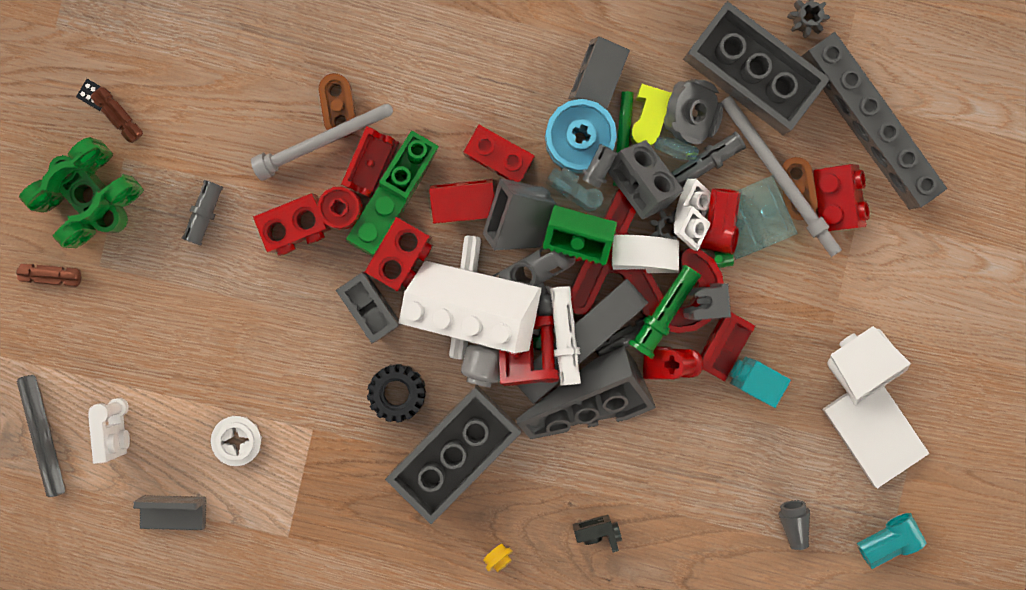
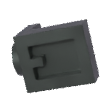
M609 515L572 524L577 543L584 542L585 545L595 544L602 541L603 536L608 535L612 552L619 551L617 542L622 541L620 529L617 522L611 523Z

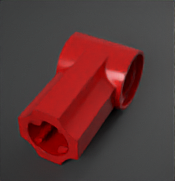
M725 188L712 189L707 218L711 225L700 245L702 249L729 254L735 252L739 239V228L736 226L741 192Z

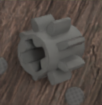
M797 0L794 3L797 12L793 11L787 15V18L793 19L794 26L791 31L793 32L797 29L802 31L804 38L810 35L812 29L817 34L821 33L824 29L820 22H826L830 19L829 15L824 14L823 8L826 2L819 4L814 2V0H807L806 4H804L801 0ZM810 12L813 18L807 22L804 16Z
M676 209L671 212L670 216H666L662 210L659 212L661 218L659 221L651 220L649 222L652 226H655V232L650 236L677 240L678 236L674 233V230H672V237L669 233L663 234L661 228L665 227V220L668 224L674 223Z

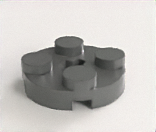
M690 79L685 82H677L668 101L667 114L664 117L665 128L671 131L673 136L683 143L701 144L704 143L703 140L707 137H713L717 133L723 118V104L718 102L715 94L719 93L717 88L706 80ZM694 106L695 110L698 111L697 117L692 116V110Z

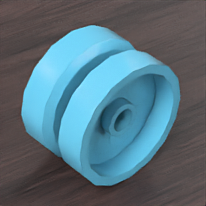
M586 99L568 101L558 107L549 118L545 133L546 151L553 163L564 171L575 174L583 173V169H588L599 144L612 150L614 149L617 138L615 122L608 110L597 102ZM583 133L586 140H583L581 144L575 142V134Z

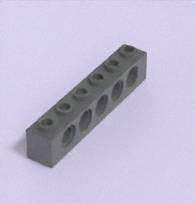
M833 32L801 56L830 78L823 88L824 92L909 210L922 208L948 189L836 32Z

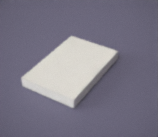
M885 386L854 405L848 393H845L822 409L875 488H879L929 454Z

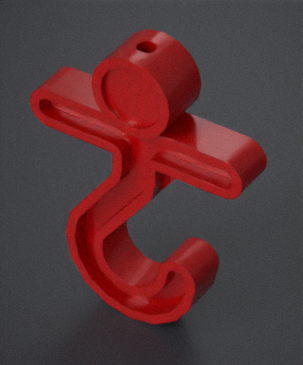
M620 189L614 194L604 219L617 222L615 235H629L627 230L636 210ZM613 243L605 265L602 266L600 262L595 264L594 261L589 262L587 259L583 260L570 290L572 309L575 314H585L591 309L605 277L609 273L621 275L624 281L628 279L649 302L640 310L644 317L652 316L664 298L652 274L647 273L646 269L613 270ZM685 248L680 252L679 267L683 269V266L686 265L701 275V278L695 284V288L710 287V283H724L722 272L716 262L701 249L696 251L691 248ZM575 257V261H581V260H582L581 257H580V258H577V259H576V257ZM694 295L689 303L679 308L668 325L669 331L675 333L696 331L711 322L712 319L692 320L684 318L683 309L690 306H699L700 304L697 303V299L701 297Z

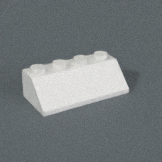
M424 261L404 292L399 324L511 353L526 352L530 349L542 288L431 261Z

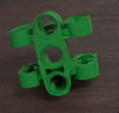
M92 137L84 138L75 144L68 152V156L55 157L50 162L49 170L43 176V179L31 183L19 195L20 200L30 211L48 212L66 198L79 213V215L67 216L68 220L52 235L63 248H78L96 234L97 230L106 233H119L127 226L128 216L123 207L134 202L144 191L133 176L122 174V177L116 179L111 184L104 185L95 173L97 169L104 166L112 158L113 153L103 141ZM91 187L93 197L89 202H85L83 197L86 188ZM108 211H112L114 215V221L110 226H106L104 223V215Z

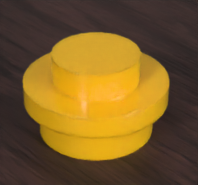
M500 544L487 554L483 559L487 564V571L490 572L495 569L498 573L512 561L509 557L513 552L511 548L506 549L503 544Z

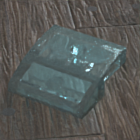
M773 175L737 190L741 192L736 222V226L739 228V239L736 250L733 253L735 260L798 234Z

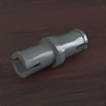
M207 180L203 181L195 206L191 205L189 210L192 214L181 239L200 246L202 245L210 219L214 220L216 214L213 211L224 187Z

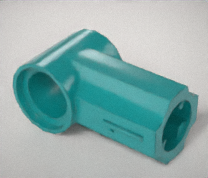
M904 513L894 517L886 523V528L857 543L862 557L871 569L900 554L909 555L915 553L927 544L911 513Z

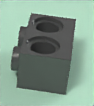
M647 140L620 150L608 171V174L642 220L668 208L684 191Z
M360 273L336 290L371 343L377 342L402 325L399 324V318L367 273Z

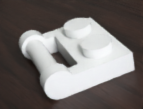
M123 398L113 399L107 405L99 403L89 409L88 418L93 464L105 463L127 453L130 445V436L128 430H125L123 415L127 413L129 406Z

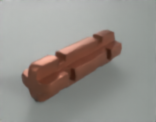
M103 87L94 91L91 94L92 101L97 106L102 107L101 111L117 130H122L121 135L128 142L133 143L143 135V131L137 124L132 123L133 119L117 101L112 100L113 96Z
M22 263L16 271L17 280L32 283V280H34L38 284L61 285L64 283V286L77 287L82 278L81 271L78 268H66L64 270L63 267L37 265L34 268V264Z

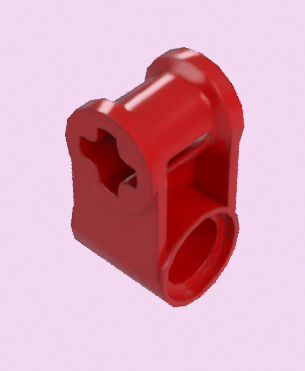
M656 346L652 359L643 354V379L673 380L680 377L694 378L700 375L703 370V359L700 353L693 349Z

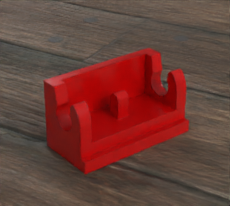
M366 126L341 185L372 198L379 187L381 178L391 163L399 142Z
M493 179L430 185L429 193L433 224L488 218L495 196Z
M732 312L731 317L719 318L700 352L703 359V370L725 382L748 338L754 331L755 325Z

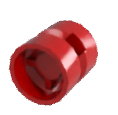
M344 187L327 189L318 201V213L321 220L326 225L340 230L352 229L365 209L362 199L355 192Z

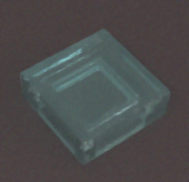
M669 137L657 138L654 149L681 160H696L699 152L697 147Z

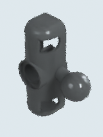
M541 248L493 275L494 277L499 275V278L541 287L537 314L539 316H553L551 294L548 293L544 282L573 266L575 257H570L569 254L563 255L562 252L557 253L556 250L541 257V252L544 250V248ZM558 266L561 268V270L555 273L550 272V270ZM524 267L531 271L532 279L525 275Z

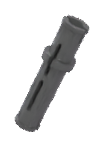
M735 131L714 146L710 144L706 146L703 153L681 165L671 174L683 188L687 179H697L714 167L719 169L723 166L724 161L741 150L746 149V145L741 136Z

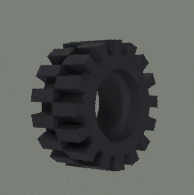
M402 364L389 365L381 369L372 377V381L367 389L369 390L367 400L371 403V410H375L376 416L380 419L382 417L385 418L387 422L396 421V423L412 418L420 410L426 397L425 384L420 378L421 375L413 371L411 367L402 366ZM400 381L407 386L409 396L405 403L393 405L387 401L385 388L390 382Z

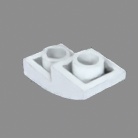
M687 179L676 208L674 233L692 250L698 251L711 225L705 218L709 209L711 192L697 179Z
M614 235L612 249L613 270L646 269L647 273H679V240L654 236Z

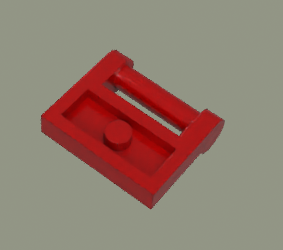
M538 316L535 319L533 330H541L542 370L534 371L532 334L529 351L511 353L499 350L501 385L513 386L559 381V371L555 369L553 316Z

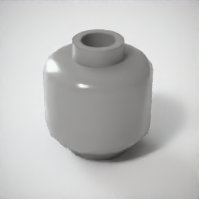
M480 344L467 346L461 367L462 375L467 377L466 382L490 388L492 383L499 382V350Z

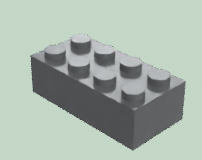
M726 1L683 58L685 62L782 135L790 132L830 80L820 70L728 1Z
M475 385L388 474L385 480L418 513L432 524L521 434V428L478 385Z

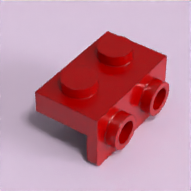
M847 164L813 170L818 201L819 218L823 217L829 225L827 230L837 231L866 227V220L870 218V210L867 201L863 200L862 189L866 187V178L864 171L860 170L859 164Z

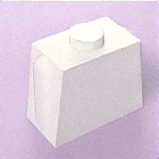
M874 326L858 337L855 333L846 337L839 344L841 348L832 353L827 362L829 369L847 391L854 405L906 372L911 364L892 345L885 334Z

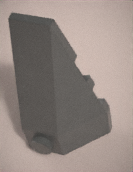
M623 346L595 358L579 371L581 384L557 387L519 416L516 422L530 439H536L568 432L571 426L588 424V428L598 426L599 420L616 417L617 422L628 420L655 409L656 406L637 363L626 347Z

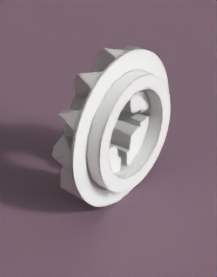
M231 416L223 419L215 426L211 435V448L221 462L230 466H242L252 461L261 450L262 436L257 425L247 417ZM235 428L239 437L249 439L240 444L239 453L235 444L224 442L234 437Z

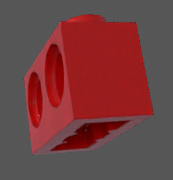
M478 124L463 151L464 156L506 180L520 183L535 159V155Z
M310 193L253 216L268 253L277 252L278 256H282L296 250L295 244L306 240L307 244H312L325 238L324 232L331 230V228L319 216V199L316 194ZM306 212H312L315 216V224L310 229H305L301 224V218ZM281 223L286 229V235L282 240L276 241L272 236V230L275 225Z
M396 217L367 266L365 273L396 291H401L403 287L407 288L417 274L413 269L418 260L420 259L424 262L433 247L429 243L432 237ZM412 233L416 236L418 243L414 250L407 252L401 246V239L404 235ZM393 260L401 265V274L395 279L389 278L385 272L386 265Z

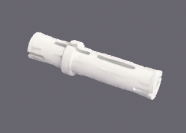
M570 286L550 289L557 349L554 350V356L558 358L560 386L581 384L578 367L580 348L577 347L575 340Z

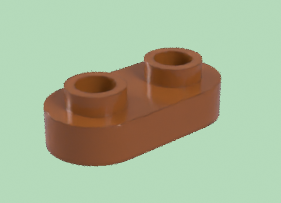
M332 73L326 75L320 81L318 90L324 126L326 130L337 126L336 120L339 117H345L349 121L356 117L349 81L340 74ZM334 86L341 87L342 91L339 96L331 95V89Z
M800 157L786 160L782 165L783 169L816 213L818 201L813 169L810 163ZM797 167L801 168L803 171L802 177L798 180L793 179L791 171ZM783 191L785 209L788 215L796 220H804Z

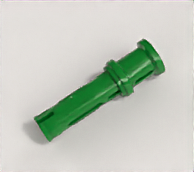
M684 265L653 315H648V317L644 318V326L636 338L630 340L628 344L652 359L654 357V349L662 337L669 334L670 328L668 325L698 279L701 278V275Z

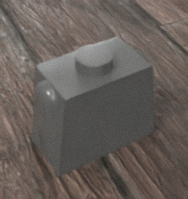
M500 178L483 235L494 251L541 248L554 205L557 203L552 199L550 191L544 187Z

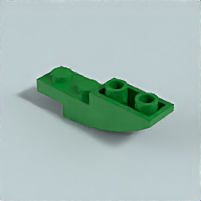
M411 130L381 178L379 187L347 236L346 242L368 255L374 256L395 218L401 217L439 148L438 145Z

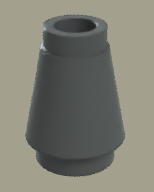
M801 500L782 503L780 505L781 511L778 515L790 543V548L793 550L808 548L810 509Z

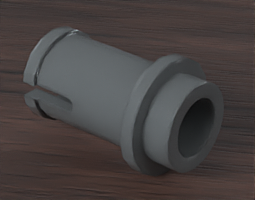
M599 144L588 169H583L582 171L585 173L582 179L600 188L602 183L607 182L604 178L618 153Z

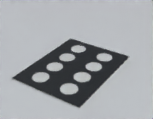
M86 79L76 97L101 111L102 107L97 106L91 99V94L101 86Z

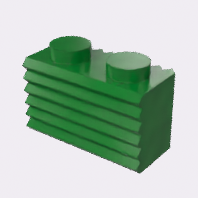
M554 205L543 248L545 250L549 248L551 252L554 250L557 253L562 252L563 255L569 254L570 257L575 256L576 259L581 257L582 260L594 261L595 264L600 262L603 266L607 263L617 222Z

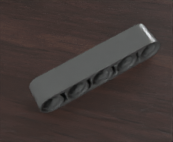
M628 279L622 282L574 325L576 345L580 348L578 365L649 303ZM542 354L534 361V371L542 370ZM555 357V369L559 371L558 358ZM540 382L517 386L534 404L558 382Z

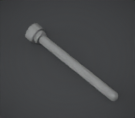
M389 104L381 105L277 154L272 155L269 153L266 155L261 153L252 157L251 165L253 171L261 181L273 177L275 172L279 170V166L391 116L393 108Z

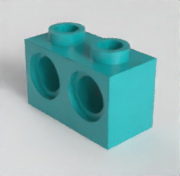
M744 357L743 361L738 360L730 372V377L733 378L730 382L731 385L774 408L778 405L791 379L748 357Z

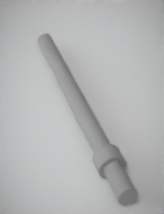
M731 96L725 98L721 102L723 108L808 224L806 229L811 236L818 238L831 257L842 251L827 230L829 225L823 217L819 218L734 99Z

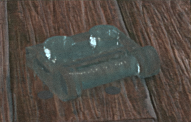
M565 167L561 171L554 168L547 178L546 183L585 211L592 212L602 204L603 195L598 189L587 190L577 183L580 178Z

